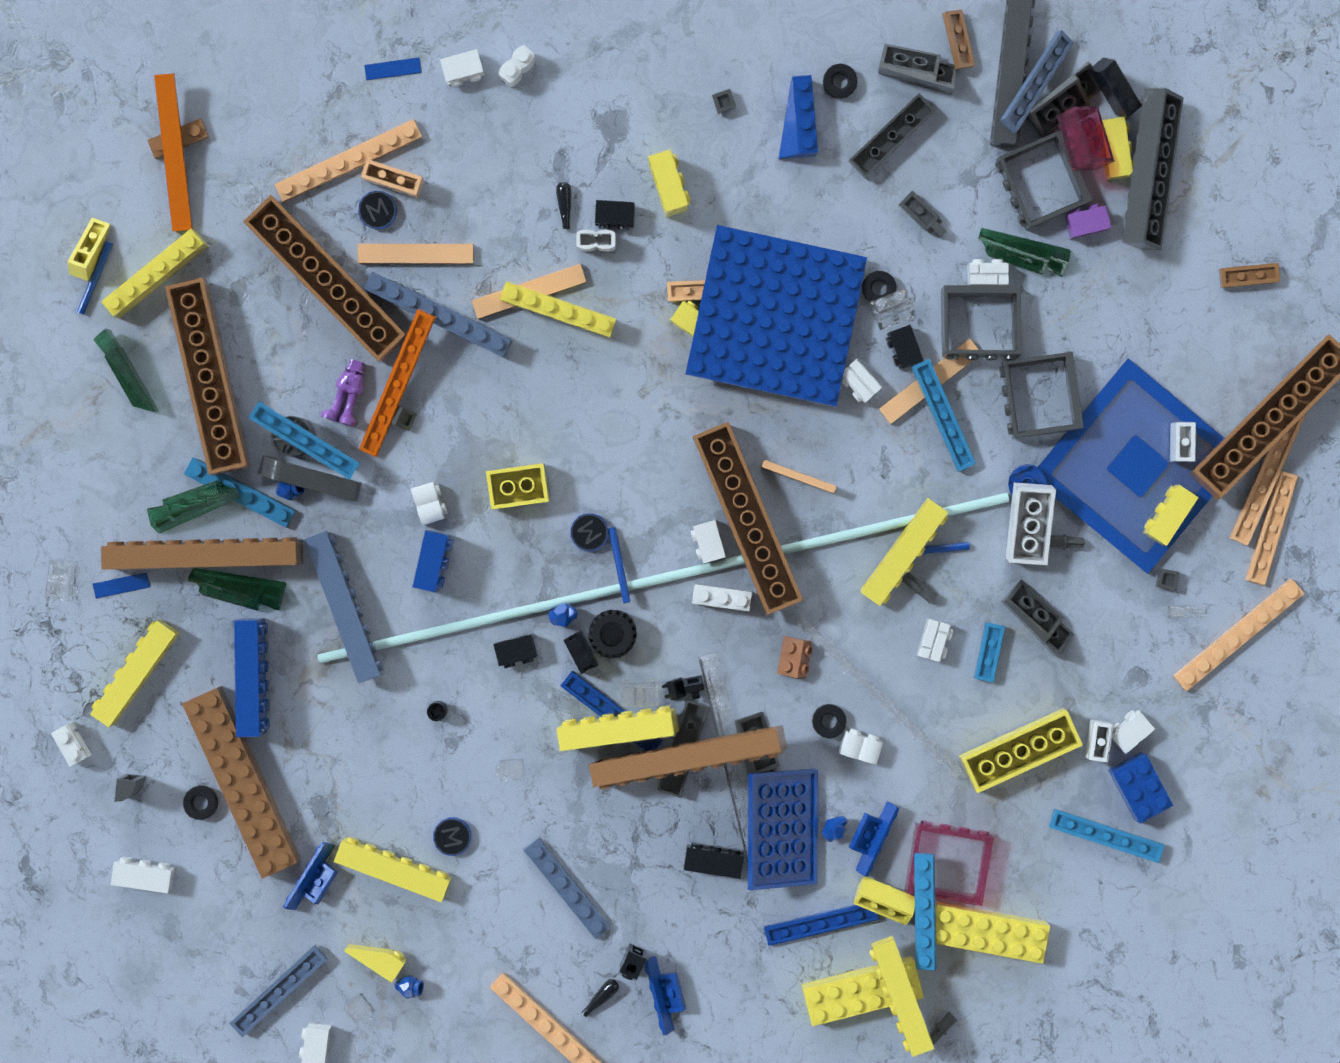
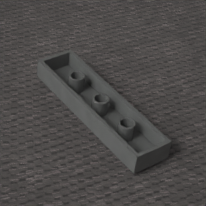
M918 93L848 162L865 179L936 110Z
M686 699L678 724L679 731L675 734L672 746L699 741L709 711V705ZM689 771L676 776L672 772L667 777L661 778L657 791L680 798Z

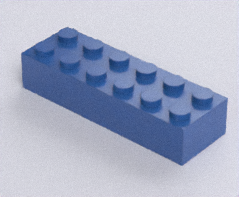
M265 618L234 620L236 737H260L267 733V730L270 728V720L267 718L266 712L269 710V699H266V691H269V681L266 680L269 663L265 657V653H268V642H265V634L268 633V623L265 622Z

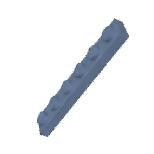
M1062 30L1056 32L1000 119L1012 133L1018 132L1030 110L1074 44Z
M539 837L524 849V852L595 939L611 927Z
M314 945L229 1024L241 1037L245 1036L327 961L328 958Z

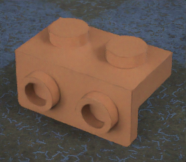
M784 636L777 674L805 679L809 672V658L813 652L812 641Z

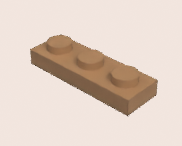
M962 9L946 11L942 15L955 69L972 68L976 65Z
M201 118L181 126L183 148L209 138ZM161 135L148 139L147 141L154 158L163 157Z
M1279 263L1219 269L1221 288L1280 282Z

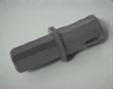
M1066 534L1063 536L1051 535L1050 547L1082 549L1085 544L1084 538L1068 537Z
M908 572L903 576L902 582L914 590V594H919L929 604L938 596L925 585V582L919 581L911 573Z
M949 1011L938 1024L935 1023V1027L929 1032L933 1045L943 1034L946 1035L947 1030L958 1021Z

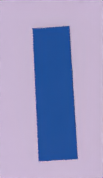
M419 57L364 65L366 80L421 73Z
M147 572L93 583L95 598L150 587Z

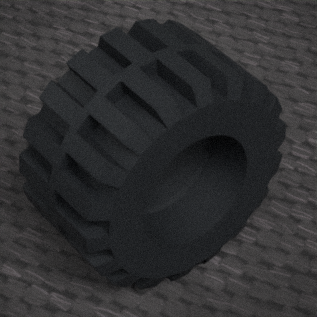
M611 609L603 611L594 618L589 627L588 637L590 645L596 653L610 659L620 658L626 655L635 644L637 637L636 625L628 614L620 610ZM608 623H617L624 630V638L617 645H609L602 639V628Z

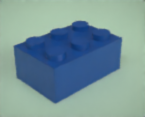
M425 530L413 588L430 592H438L439 589L443 588L445 577L442 576L444 570L448 569L450 560L447 558L448 551H452L454 540L451 539L452 535Z
M1140 752L1108 769L1133 819L1139 824L1174 806L1146 754Z

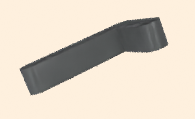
M266 455L262 456L258 474L273 480L353 501L358 500L362 483L287 463Z

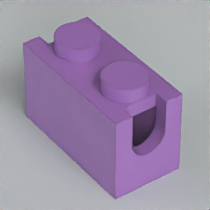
M1099 204L1088 206V210L1081 211V208L1069 211L1070 214L1065 217L1070 239L1107 231L1111 228L1106 205L1100 207Z

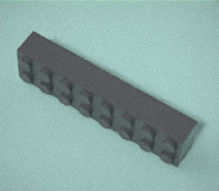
M1146 88L1141 100L1142 110L1139 116V131L1136 136V151L1133 156V172L1130 176L1131 186L1128 193V207L1125 212V228L1122 232V243L1141 250H1162L1184 99V97L1167 88Z

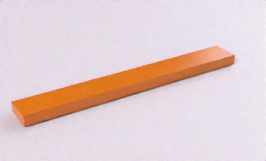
M175 74L154 75L172 231L193 229Z
M417 309L359 450L374 457L378 456L436 316Z

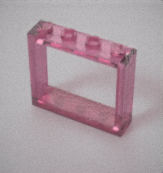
M921 820V823L916 822L905 892L915 895V884H913L914 854L918 853L921 831L982 840L984 844L975 894L935 887L937 899L982 906L994 838L985 830L971 832L970 828L966 827L953 829L948 824L941 823L940 826H935L930 821Z

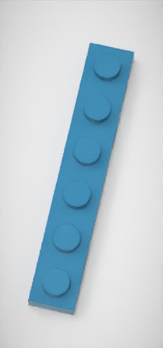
M930 359L911 366L956 470L959 472L976 464Z
M258 401L248 417L349 480L360 464Z
M192 457L184 475L285 528L288 527L296 512L227 474L209 475L206 463L195 457Z
M1058 809L1053 810L1048 826L1049 828L1157 863L1160 861L1165 846L1162 843Z
M915 853L916 969L935 971L937 969L935 854Z

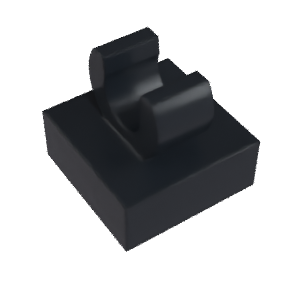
M702 675L684 678L685 693H692V699L700 698L699 691L704 690Z
M682 677L675 678L662 685V688H668L669 692L664 697L670 698L671 701L687 696Z

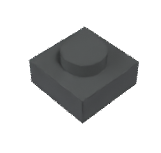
M730 89L712 95L718 114L736 108Z
M398 406L391 424L410 431L417 413Z
M1159 568L1155 587L1176 591L1180 572Z

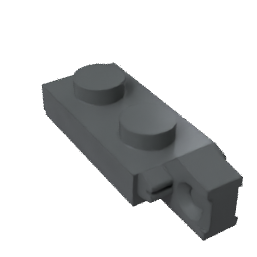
M911 191L898 205L929 234L934 232L941 238L946 233V230L940 225L942 223L940 216L914 191Z

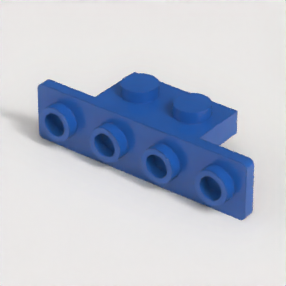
M886 802L879 818L864 813L849 845V848L862 853L856 871L865 877H868L872 871L883 843L897 817L899 807L891 802Z
M322 842L317 847L316 853L311 861L307 863L302 876L296 881L293 891L287 896L286 902L283 905L285 909L296 910L304 896L312 903L319 905L338 874L337 870L325 862L335 845Z
M653 956L645 961V972L648 975L649 988L654 999V1008L658 1014L659 1027L664 1036L674 1030L671 1013L686 1010L678 973L661 974L657 957Z

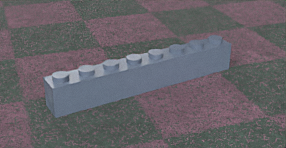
M371 272L364 287L366 291L414 315L417 309L436 316L435 325L502 358H505L513 342L511 339L374 272Z
M324 531L304 539L358 684L382 676V671L384 670L380 659L377 660L375 655L377 652L376 646L373 641L370 642L368 637L370 630L361 618L364 614L360 605L357 606L355 602L357 595L354 588L349 586L350 576L347 570H343L341 563L344 561L341 553L337 552L334 546L337 545L334 535Z

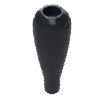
M561 182L556 186V196L563 229H570L572 194L571 186L568 182Z
M614 979L607 980L581 1013L587 1017L592 1011L608 1001L618 992L619 984Z

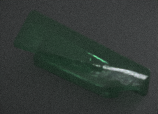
M985 228L980 230L978 239L983 242L989 257L1003 259V262L1041 275L1044 274L1046 269L1061 277L1069 263L1070 249Z
M106 328L102 330L93 340L104 352L106 361L132 406L156 413L159 412L123 347H120L112 331Z
M216 480L162 499L163 506L148 508L147 513L151 527L157 533H162L241 498L235 488L232 489Z
M193 568L188 576V581L196 583L199 586V592L203 596L257 611L261 604L279 611L286 589V582L199 568Z

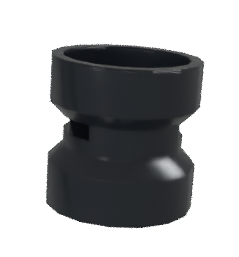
M435 701L427 708V716L435 722L444 719L448 713V707L442 701Z

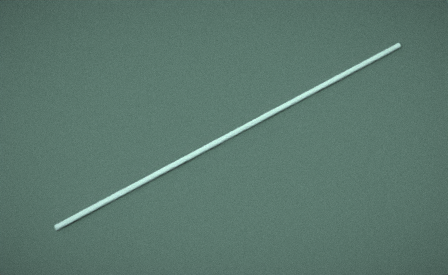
M1007 493L944 507L943 509L948 512L946 516L1007 503L1009 502V497ZM914 515L782 545L781 548L785 555L907 526ZM739 555L627 582L628 591L745 563L742 556ZM615 584L373 642L377 650L555 609L561 603L572 605L621 593L620 585ZM343 648L318 654V661L321 664L346 658L348 655L346 649Z

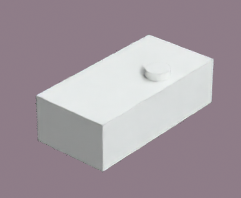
M1013 484L1006 559L1009 563L1048 564L1056 489L1052 485Z

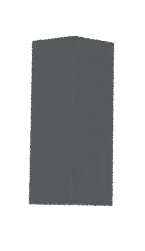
M884 44L879 74L950 95L953 93L957 76L955 65L940 62V54Z
M1089 61L1030 110L1027 118L1041 138L1050 135L1090 105L1089 99L1101 91L1089 71L1092 67Z
M1022 579L1001 601L1053 656H1060L1074 636V633L1061 623L1064 617Z
M763 711L734 720L737 733L768 728ZM764 755L760 760L749 761V758L744 761L747 776L748 773L776 771L775 768L780 766L777 757L768 758V755Z

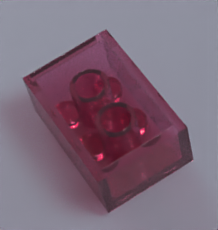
M1073 107L1057 116L1073 171L1098 170L1115 162L1098 107Z

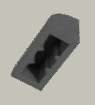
M125 774L117 778L114 802L123 801L138 793L144 786L146 776Z

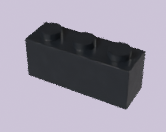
M1103 57L1089 69L1116 116L1129 118L1142 107L1116 60Z
M692 842L691 845L687 844L683 866L685 871L741 879L744 854L740 853L739 849L729 848V851L721 850L722 847L710 845V848L702 847L703 844Z

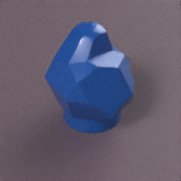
M279 482L276 488V494L279 497L292 501L304 493L303 487Z
M561 603L549 612V620L552 625L568 627L577 618L578 613L572 606Z
M839 816L827 820L824 829L821 831L824 838L829 842L840 840L846 831L847 819L844 816Z
M411 975L397 980L394 986L401 995L409 999L421 996L424 983Z

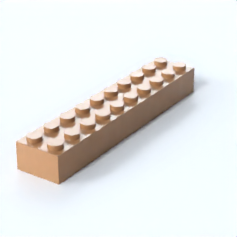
M272 195L243 221L378 362L381 363L405 340L407 334Z
M202 277L165 286L208 474L216 476L250 468L251 464L208 281Z
M1330 334L1324 337L1189 473L1216 500L1221 499L1340 379V344Z
M729 422L693 436L696 448L766 615L803 601Z
M297 537L282 538V541H278V538H262V542H259V538L243 539V542H239V539H223L224 543H220V539L204 540V543H201V540H185V544H182V540L165 541V544H163V540L146 541V545L143 544V541H129L127 545H124V541L107 542V546H101L102 570L298 565L303 564L302 541H297Z
M217 687L182 703L261 878L263 879L298 863L301 858L245 737H236V716L223 687Z
M783 725L600 759L590 763L589 769L593 787L599 786L600 789H606L616 785L615 783H618V786L630 784L635 779L638 783L647 781L652 776H655V779L664 778L672 772L676 776L685 774L689 769L697 772L708 768L710 765L711 769L722 767L726 762H730V765L739 764L749 758V761L760 760L764 755H768V758L777 757L783 754L782 751L787 748Z

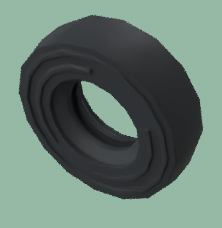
M846 64L832 65L824 74V89L833 98H847L857 87V75L852 67ZM837 74L846 76L848 82L844 88L834 86L833 78Z
M885 271L870 273L862 284V293L865 299L874 305H884L890 302L897 290L894 278ZM883 281L886 284L887 290L883 295H876L872 291L874 282Z
M833 704L820 706L816 709L812 718L813 728L817 734L829 739L842 734L847 722L843 710ZM826 714H833L836 717L837 722L833 728H825L823 726L822 718Z
M201 785L195 786L186 792L183 798V807L189 817L195 820H204L215 813L218 807V798L211 788ZM196 796H204L207 799L208 805L204 810L195 808L193 802Z

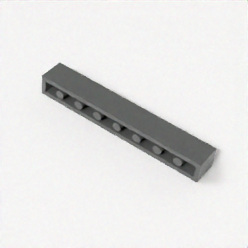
M1006 0L990 145L1013 147L1016 142H1019L1020 131L1012 133L1000 119L1027 79L1024 67L1028 65L1029 54H1026V50L1031 43V35H1028L1029 27L1032 28L1033 16L1030 15L1031 8L1034 9L1036 0Z

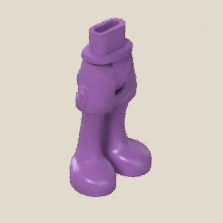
M350 359L349 365L345 366L341 377L337 379L336 387H338L334 404L329 410H323L321 417L338 422L346 393H348L346 407L339 423L355 427L356 420L353 418V409L358 394L361 395L364 388L363 375L365 372H363L365 363Z

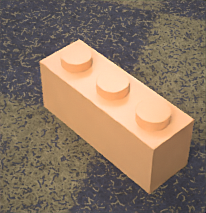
M366 159L361 178L366 182L418 199L425 181L421 176Z

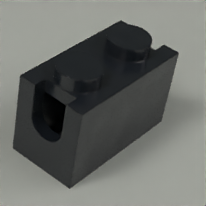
M596 200L595 226L605 230H609L610 227H618V230L629 231V228H634L635 202Z
M911 324L887 333L888 337L885 340L888 348H892L894 352L892 359L896 367L899 366L901 370L924 361Z
M582 630L563 640L580 674L599 665Z
M532 634L493 644L498 665H504V669L515 666V662L522 661L523 664L533 662V658L537 656Z
M629 943L620 963L619 973H622L621 976L628 980H637L646 961L647 951Z

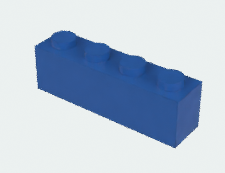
M812 75L792 76L778 159L817 156L818 146Z

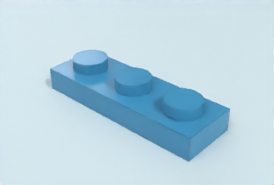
M985 622L974 679L994 682L1005 626Z

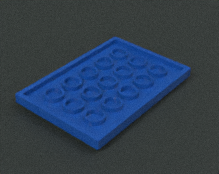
M818 769L748 773V890L817 884Z

